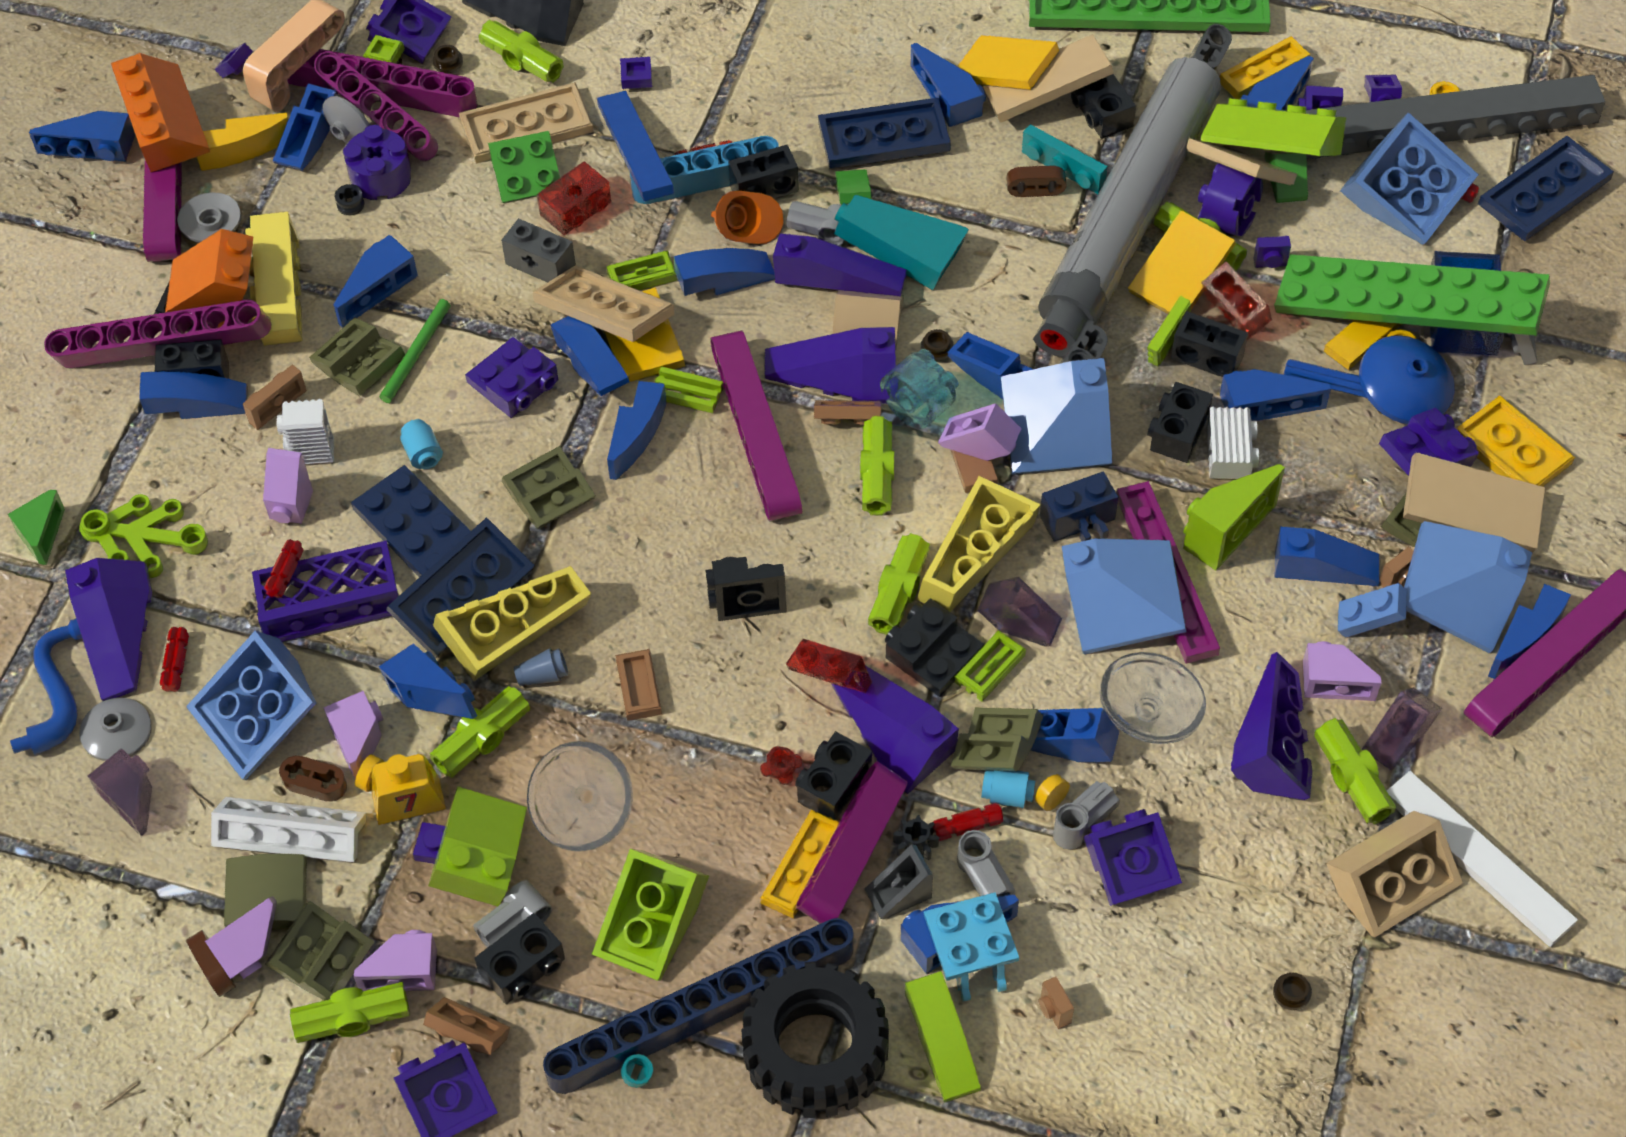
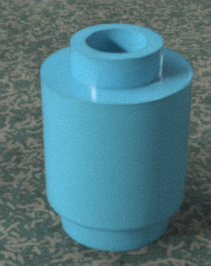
M415 419L407 422L401 428L400 440L412 466L417 469H430L436 466L443 456V451L431 426L421 419Z
M985 770L981 798L990 799V803L1024 808L1026 801L1033 802L1035 780H1029V772Z

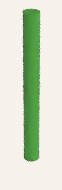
M440 299L381 392L379 397L383 402L391 403L451 307L447 300Z

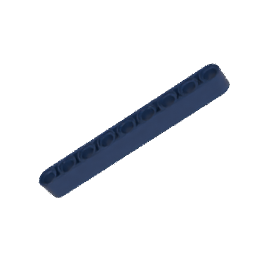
M839 918L827 920L552 1049L547 1053L543 1062L549 1087L559 1094L571 1093L620 1070L625 1060L631 1055L640 1054L647 1057L744 1011L745 1008L751 1007L750 998L755 990H765L764 981L769 977L761 975L764 970L774 969L778 971L776 976L779 978L783 976V968L794 965L796 970L805 968V962L816 961V967L826 968L827 962L837 964L838 966L844 964L853 955L854 932L852 926L847 921ZM832 938H841L846 942L841 945H832L828 941ZM806 953L811 955L812 958L807 961H799L795 959V956ZM733 985L744 987V990L739 993L727 991ZM699 1001L710 1003L706 1009L702 1010L692 1007ZM665 1017H672L676 1019V1021L669 1026H662L658 1024V1022ZM631 1033L641 1035L640 1039L635 1042L623 1040L625 1036ZM601 1049L606 1051V1054L601 1058L592 1059L588 1057L594 1050ZM560 1066L571 1067V1070L565 1075L560 1076L553 1073Z

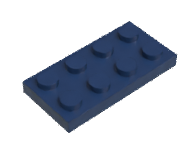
M938 97L818 115V125L829 169L951 150V142Z
M1565 136L1481 195L1478 205L1525 242L1609 182L1614 171L1569 136Z
M405 465L351 502L353 510L383 541L387 540L388 546L419 578L471 532Z
M486 517L388 605L386 610L436 659L448 648L447 644L433 627L436 614L460 608L464 604L477 599L479 601L510 587L512 589L533 570L535 565Z

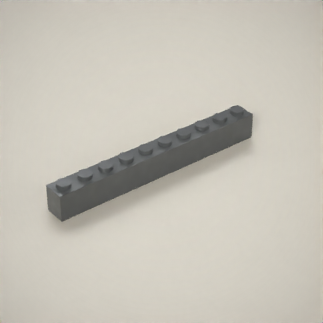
M1595 75L1322 109L1336 110V116L1346 117L1341 155L1373 151L1407 113L1416 118L1441 142H1450L1599 123L1605 99ZM1317 109L1306 110V113L1317 114ZM1306 154V159H1318L1321 157H1329Z

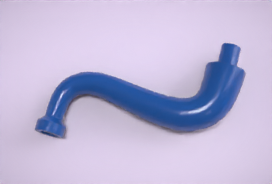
M77 619L70 620L67 626L47 632L35 645L33 654L34 665L50 699L53 714L51 718L42 723L26 727L27 735L10 740L14 754L28 749H32L34 755L40 754L61 744L75 728L78 716L77 705L68 684L51 658V649L57 643L69 638L75 640L82 639Z

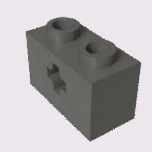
M519 218L501 240L506 265L547 283L576 265L572 241Z

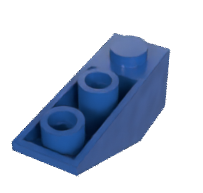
M107 111L92 112L30 129L29 132L37 154L126 162L135 138V132L128 113Z
M414 643L379 666L390 691L405 706L470 719L477 717L472 705L475 697L465 683L459 685L447 667L440 668L431 652L427 651L424 653Z
M1103 708L1038 710L1043 715L1030 751L1076 762H1112L1119 730Z

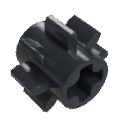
M917 815L915 819L908 822L902 819L901 831L893 832V842L899 844L897 856H900L912 844L918 847L923 858L925 857L930 860L931 848L939 846V837L933 835L935 824L933 822L927 824L921 820L920 815ZM913 838H918L919 841H913Z

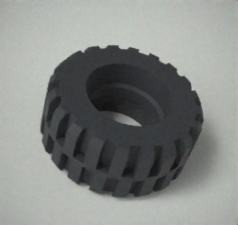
M816 961L805 962V968L796 970L794 965L783 968V976L778 978L775 974H772L764 981L765 990L756 989L751 996V1007L745 1008L743 1028L741 1029L746 1070L750 1071V1080L756 1089H763V1098L772 1105L779 1100L782 1111L793 1115L795 1109L802 1110L804 1118H815V1112L825 1111L826 1117L838 1115L839 1107L845 1106L846 1110L849 1111L858 1106V1096L862 1095L864 1098H868L875 1090V1081H881L885 1072V1061L888 1060V1019L885 1018V1007L882 1000L875 998V989L867 981L860 985L859 974L850 969H847L844 974L838 971L837 964L828 962L826 963V968L816 967ZM825 1015L838 1020L849 1030L852 1036V1043L848 1050L838 1059L826 1064L808 1065L790 1058L781 1049L779 1037L790 1023L801 1017Z

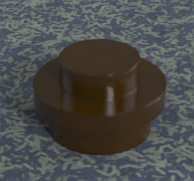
M443 45L437 48L432 59L434 68L443 73L455 72L463 64L462 54L452 45Z
M939 329L929 331L921 341L923 355L935 361L948 358L947 352L953 347V340L949 334Z
M1294 972L1286 973L1276 980L1273 987V995L1276 1002L1283 1008L1299 1010L1309 1003L1312 996V988L1308 980L1301 974Z

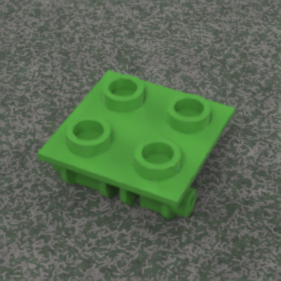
M549 131L488 143L502 203L563 190Z

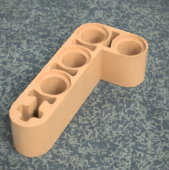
M310 0L246 60L243 67V75L250 97L275 112L283 110L290 99L287 79L339 32L344 24V12L323 0Z

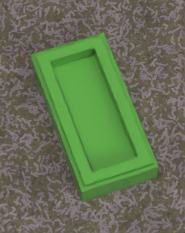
M866 169L835 171L837 191L841 205L843 203L849 204L855 195L871 199V189Z

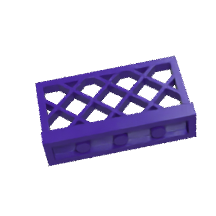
M387 540L297 561V567L290 582L286 585L288 587L291 584L300 588L292 598L285 595L281 598L269 597L266 594L267 591L262 586V581L268 580L273 567L252 571L258 606L257 615L261 631L264 634L279 638L282 642L392 616L386 609L399 596ZM383 554V557L375 566L364 562L370 556ZM335 564H348L341 574L330 570ZM357 569L368 573L361 582L350 578ZM309 570L315 572L307 582L297 578L301 572ZM323 577L334 581L327 590L316 586ZM376 577L388 581L386 583L369 586L376 579ZM343 585L354 589L335 594ZM309 593L319 597L317 599L301 602ZM274 601L285 604L283 607L267 610Z

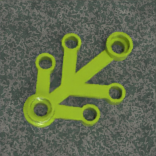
M144 494L133 496L128 503L109 513L98 509L90 510L83 515L79 525L82 537L90 542H99L108 559L130 560L124 550L118 549L112 536L125 538L139 560L145 562L147 567L150 564H157L154 568L148 569L149 578L158 577L163 572V565L160 558L152 554L144 541L181 546L185 552L193 555L202 553L208 544L206 532L198 524H188L179 532L151 528L164 520L169 522L179 521L184 515V510L179 500L169 499L161 507L151 512L152 505L149 498ZM142 503L145 504V505H144L143 507H141V508H136V506L139 505V504H142ZM172 508H177L175 512H168ZM131 515L141 517L129 524L119 523Z

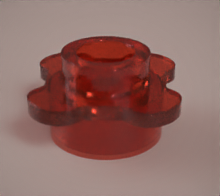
M775 746L768 753L767 762L761 764V774L765 777L772 776L778 779L780 784L788 785L793 781L795 770L802 766V758L786 747ZM780 763L785 765L783 768L778 767Z

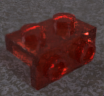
M807 639L801 640L786 662L788 669L863 693H866L872 684L861 656Z

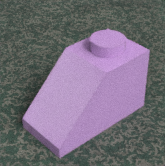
M995 403L950 417L938 443L944 448L988 461L1011 454L1016 447V440L1022 428Z
M268 448L263 501L269 519L279 523L293 522L302 524L313 493L302 453Z
M1325 641L1307 644L1303 659L1304 698L1376 701L1381 686V677L1346 646L1331 644Z
M364 691L324 707L328 723L354 779H356L358 770L365 758L374 753L382 736L378 722L383 721L382 714L376 701L368 702Z
M274 896L266 899L205 941L230 979L238 973L244 979L262 967L259 959L267 954L277 906Z
M410 930L405 934H394L354 970V979L357 987L366 991L403 982L405 991L435 990L437 947L432 933Z

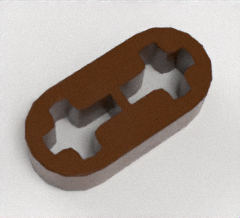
M1059 166L1016 167L1011 169L1006 176L1008 192L1015 197L1055 196L1064 192L1067 187L1065 171Z
M297 755L288 757L280 765L279 774L282 783L291 792L332 802L343 797L347 790L344 773L335 765ZM299 769H302L304 775L299 774L296 775L295 779L291 778L290 772L297 773ZM332 778H335L337 784H330L328 788H324L323 782H330Z
M201 930L186 939V942L211 987L221 997L236 988L233 979L229 978L205 941L209 938Z

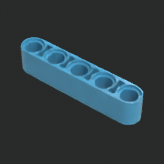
M760 136L660 158L673 183L674 194L643 201L630 174L632 197L638 203L651 204L730 186L728 161L779 147V144L773 137Z

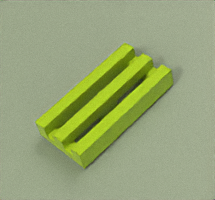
M668 250L607 266V273L611 280L639 291L677 281Z
M1182 296L1178 298L1147 347L1148 362L1156 366L1161 365L1173 346L1174 335L1186 311L1191 312L1190 300Z
M662 366L659 370V377L655 379V383H663L665 388L681 392L665 390L668 403L709 413H714L723 391V381ZM694 395L709 398L711 400L694 397Z
M998 630L955 676V683L959 686L964 685L967 692L970 694L974 692L977 694V699L983 702L1025 657L1026 649ZM1000 643H1003L1004 647L991 658L973 680L970 679L969 676ZM1013 650L1014 652L1008 657V659L994 672V674L982 686H980V684L989 676V674Z

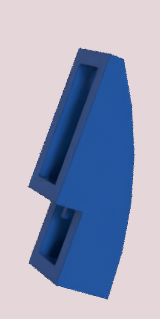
M312 84L307 85L300 106H293L273 158L275 164L302 171L309 164L330 131V126L323 114V103L331 96L340 97L335 90Z
M722 248L694 251L674 256L675 273L684 296L712 288L715 295H720L775 279L774 269L765 251Z
M570 316L550 325L557 346L571 359L573 369L600 396L629 383V378L622 366L592 325Z
M966 332L947 352L948 357L963 371L1002 399L1001 376L1033 370L1021 364L1019 354L969 332Z
M141 372L139 399L145 414L179 412L181 419L246 414L243 403L247 401L248 387L246 383L223 377L189 372Z
M639 381L633 407L619 406L607 458L610 479L617 480L642 455L653 439L667 404L665 384Z
M1544 584L1533 610L1519 605L1494 659L1488 677L1497 678L1552 629L1562 617L1571 594Z

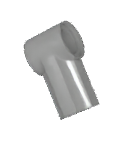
M792 201L786 220L787 228L818 235V238L840 246L844 243V239L834 234L838 225V221L834 220L841 207L840 204L830 205L826 209Z
M1096 781L1073 802L1060 806L1056 812L1053 839L1056 844L1068 850L1080 847L1085 841L1084 836L1091 831L1090 826L1100 823L1119 806L1120 800L1114 793V789L1105 782L1100 783ZM1065 825H1074L1076 826V828H1069Z
M978 830L964 833L959 840L957 863L959 868L967 873L978 894L983 896L996 892L997 897L1014 895L1015 889L991 849L992 843L990 838ZM973 848L980 850L983 854L978 857H972L965 851Z
M524 880L514 885L506 893L503 903L475 923L473 927L481 941L488 948L533 913L544 923L550 916L552 907L528 880Z

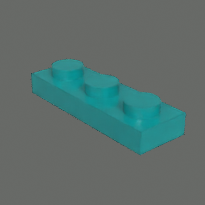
M1031 124L1023 131L1022 153L1045 166L1061 167L1065 171L1067 178L1078 183L1081 187L1099 194L1106 181L1108 166Z

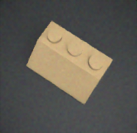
M1412 811L1326 863L1339 897L1373 937H1377L1463 884L1440 820L1417 811Z

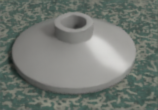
M331 96L324 101L323 114L330 126L331 133L346 144L354 136L363 132L367 126H370L361 111L348 100L338 96Z
M215 192L204 193L191 198L182 206L178 213L177 222L181 233L186 238L200 243L220 229L234 232L239 226L241 211L237 202L228 195Z
M128 698L108 699L95 705L85 715L80 726V740L88 754L102 761L123 760L136 754L146 744L151 733V719L147 710L135 700ZM118 721L115 725L108 726L110 723Z

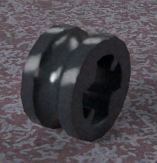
M346 184L339 187L335 192L336 205L341 214L355 215L363 210L365 205L363 193L357 185ZM352 198V201L347 202V199Z

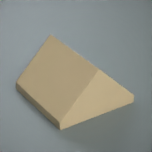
M839 290L835 298L832 334L858 328L895 327L896 350L904 295L892 296Z

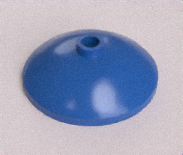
M1408 336L1382 338L1369 347L1360 362L1359 379L1366 397L1379 412L1394 421L1408 424L1412 416L1435 407L1444 414L1453 401L1455 384L1448 364L1435 349L1418 339Z

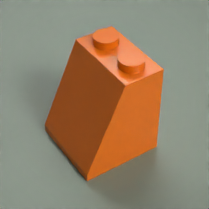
M220 229L173 259L165 313L242 301L248 286L254 237ZM225 321L218 324L217 328H220Z

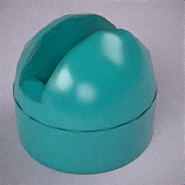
M640 1054L629 1056L621 1068L623 1081L628 1086L634 1088L645 1086L653 1074L651 1061L646 1056ZM635 1064L642 1066L637 1080L631 1078Z

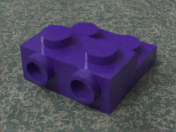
M384 0L380 7L382 10L379 16L374 14L366 27V30L370 31L367 40L372 42L375 35L402 41L404 44L403 53L423 64L449 25L452 16L424 0Z
M514 337L465 374L469 385L510 418L519 411L527 409L534 399L544 391H549L559 380L557 367L553 361L535 347L529 350Z
M1436 407L1412 416L1407 426L1383 434L1378 443L1408 476L1411 458L1416 452L1469 467L1473 465L1479 454L1474 440L1470 437H1463L1455 428L1452 417L1448 414H1442Z
M1145 809L1125 815L1126 822L1113 826L1111 820L1090 826L1092 833L1084 836L1095 872L1099 871L1110 906L1182 883L1158 812L1147 815Z
M454 1040L447 1042L433 1050L434 1058L421 1064L418 1057L399 1066L398 1071L400 1075L393 1078L421 1137H451L498 1113L465 1042L456 1046Z

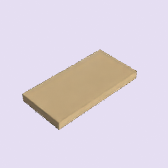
M1092 34L1060 48L1031 90L990 85L981 86L999 122L1002 123L1110 76L1114 72L1111 63Z
M576 82L459 113L460 122L476 164L491 160L488 143L549 131L551 142L555 143L594 132L593 124Z
M576 265L533 292L534 302L631 342H634L674 315V305L672 303Z
M1416 452L1411 458L1403 518L1420 523L1427 521L1500 536L1533 553L1538 548L1545 487Z

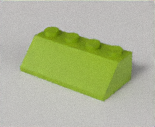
M1229 98L1228 104L1216 105L1201 135L1202 142L1316 156L1341 155L1346 117L1336 116V110L1317 108V114L1306 113L1305 106L1287 105V110L1276 109L1277 103L1258 101L1257 107L1247 106L1248 100Z

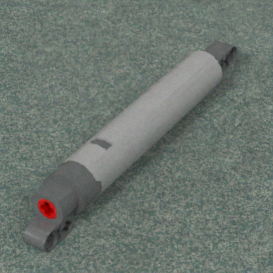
M1210 25L1195 45L1189 58H1178L1169 64L1080 226L1072 245L1069 246L1040 299L1038 310L1043 321L1033 340L1045 352L1063 357L1060 363L1099 359L1107 345V334L1097 324L1115 292L1125 268L1128 267L1189 152L1186 149L1189 138L1196 139L1222 88L1221 79L1218 77L1215 69L1221 63L1232 41L1230 31L1223 25Z

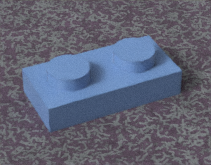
M1400 583L1340 601L1338 632L1346 638L1405 620L1407 589Z

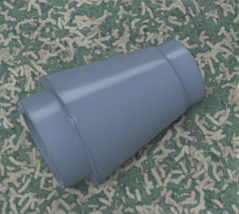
M549 648L520 665L514 666V673L521 687L524 685L559 682L561 677L568 675V669L561 649L552 651Z

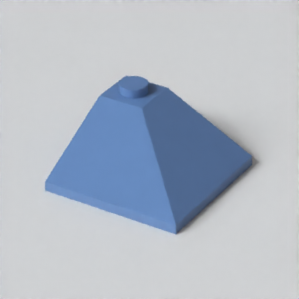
M1407 113L1356 169L1340 192L1363 212L1424 245L1479 174L1416 118Z
M1104 358L1069 361L1001 376L1004 412L1022 428L1016 440V447L1010 454L1012 475L1112 465L1109 392Z
M1424 521L1419 529L1404 588L1407 589L1406 611L1487 653H1491L1526 581L1532 552L1500 536Z
M1095 538L1062 546L1067 583L1084 655L1187 632L1170 540Z
M255 630L186 707L241 779L247 780L315 706L316 701L298 661L279 638Z

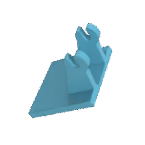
M996 892L924 911V917L946 981L956 978L958 991L961 990L962 1002L971 1000L968 973L992 967L993 979L997 981L998 992L1007 990L1005 965L1019 961V955Z

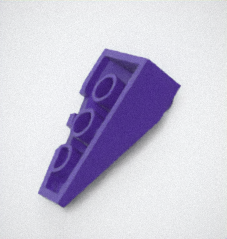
M780 233L773 253L775 283L901 296L907 275V269L821 238Z
M895 327L858 328L766 348L765 379L799 388L810 386L822 389L823 394L834 396L837 393L852 397V401H881V404H896Z
M95 558L65 570L70 600L101 700L118 698L136 691L143 654L140 651L142 632H146L148 623L145 619L147 603H151L152 598L147 564L143 561Z
M1278 652L1271 654L1235 740L1231 771L1237 779L1242 780L1253 792L1306 800L1311 796L1313 770L1311 760L1304 758L1303 743L1308 741L1307 730L1302 728L1298 712L1304 710L1299 673Z
M858 660L852 662L831 681L832 687L849 716L854 719L861 732V737L865 744L869 745L876 757V761L907 780L905 793L909 794L955 752L959 728L933 706Z

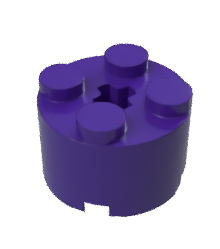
M370 125L363 132L354 136L344 147L343 154L350 182L361 188L363 198L377 200V196L386 195L388 199L401 194L409 186L411 167L405 141L397 133L382 129L379 125Z
M1218 163L1213 170L1209 185L1204 184L1200 189L1198 202L1203 204L1198 219L1206 218L1218 224L1222 232L1243 236L1248 231L1257 213L1252 211L1254 202H1260L1263 180Z

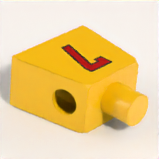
M396 754L391 756L387 762L378 763L372 767V797L378 825L446 809L439 775L423 754L408 757Z

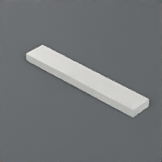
M1411 771L1406 773L1387 790L1396 805V810L1403 816L1412 811H1417L1439 819L1455 863L1550 948L1575 926L1578 920Z

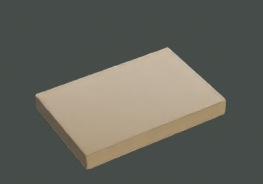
M1189 138L1186 146L1189 152L1256 178L1294 185L1297 177L1296 173L1225 146Z

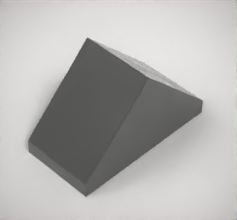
M911 844L864 890L880 919H887L931 899L933 874L918 847Z

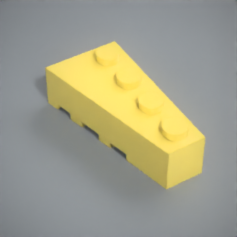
M289 212L250 216L251 228L245 229L246 235L254 237L252 246L253 257H251L249 274L254 276L255 286H250V299L260 306L272 323L269 333L264 338H261L262 343L266 346L303 341L302 309L300 300H296V296L301 295V285L297 272L300 270V259L297 254L299 238Z
M978 476L922 579L917 600L925 604L931 598L951 612L1033 527L1041 504Z
M569 566L530 580L527 584L513 589L510 587L488 598L479 601L477 599L464 604L460 608L438 613L435 616L433 627L472 680L475 681L586 606L591 592L573 568Z

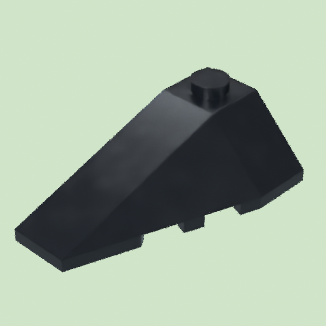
M462 0L463 4L489 17L496 16L506 21V25L514 30L518 27L529 32L537 41L561 46L566 45L584 5L583 0Z

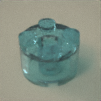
M926 349L910 353L880 381L881 392L886 389L890 397L886 400V403L892 412L911 427L916 423L920 424V429L928 427L954 404L956 400L955 389L959 386L954 374L945 371L935 361L931 352Z

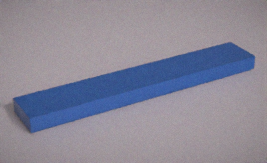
M626 90L598 97L599 110L643 201L674 194L673 183Z

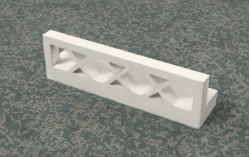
M225 797L211 812V846L275 854H304L306 857L354 862L358 857V833L366 823V812Z

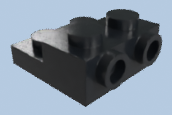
M725 557L721 560L712 561V569L705 570L709 608L717 609L718 621L787 612L783 564H762L758 567L748 568L746 557Z
M930 598L924 605L918 602L911 608L907 616L909 621L902 628L895 625L888 632L885 638L886 659L940 697L955 682V676L984 646V643L958 626L957 617Z

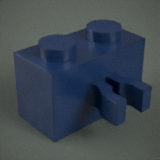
M1103 471L1042 493L1040 518L1054 542L1080 533L1081 541L1090 540L1091 535L1088 529L1098 532L1101 539L1108 538L1109 529L1105 523L1115 520L1119 497Z

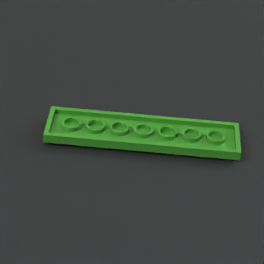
M1029 0V27L1206 31L1210 25L1220 24L1229 31L1269 32L1270 29L1269 0Z
M1290 254L1274 306L1276 313L1537 336L1550 286L1549 274Z

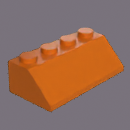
M142 53L111 63L140 149L150 172L210 152L178 64Z

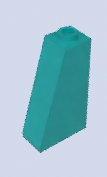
M855 195L849 205L843 203L834 220L838 221L835 235L879 260L907 269V276L931 290H934L961 248L969 231L968 228L859 195Z

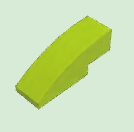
M942 972L906 982L905 997L918 1027V1037L944 1103L980 1091L981 1087L970 1050Z

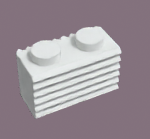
M320 398L317 401L312 399L310 402L307 399L303 402L300 400L294 402L292 400L290 403L285 401L282 404V415H277V430L279 435H283L284 450L301 452L305 464L334 462V437L323 400Z
M1213 406L1210 408L1207 421L1209 478L1239 479L1250 475L1253 468H1258L1259 449L1252 448V441L1257 439V421L1251 420L1248 407L1236 409L1235 407L1215 408Z

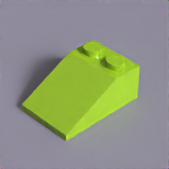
M1281 464L1274 465L1211 488L1202 498H1195L1187 510L1189 519L1183 530L1185 534L1183 549L1217 571L1276 507L1285 467Z
M457 786L428 886L498 907L508 890L527 807Z
M630 849L592 955L661 981L697 912L709 875L643 850Z

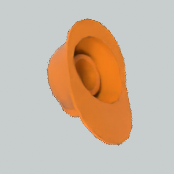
M730 191L722 196L717 203L715 211L711 212V217L714 218L719 232L726 239L735 242L768 243L781 232L784 222L783 211L779 203L771 196L755 192Z

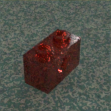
M584 161L537 194L540 215L560 233L566 235L574 228L580 227L584 221L595 213L604 210L611 203L609 181Z
M1227 262L1201 282L1205 297L1235 328L1248 332L1247 341L1272 321L1269 305Z

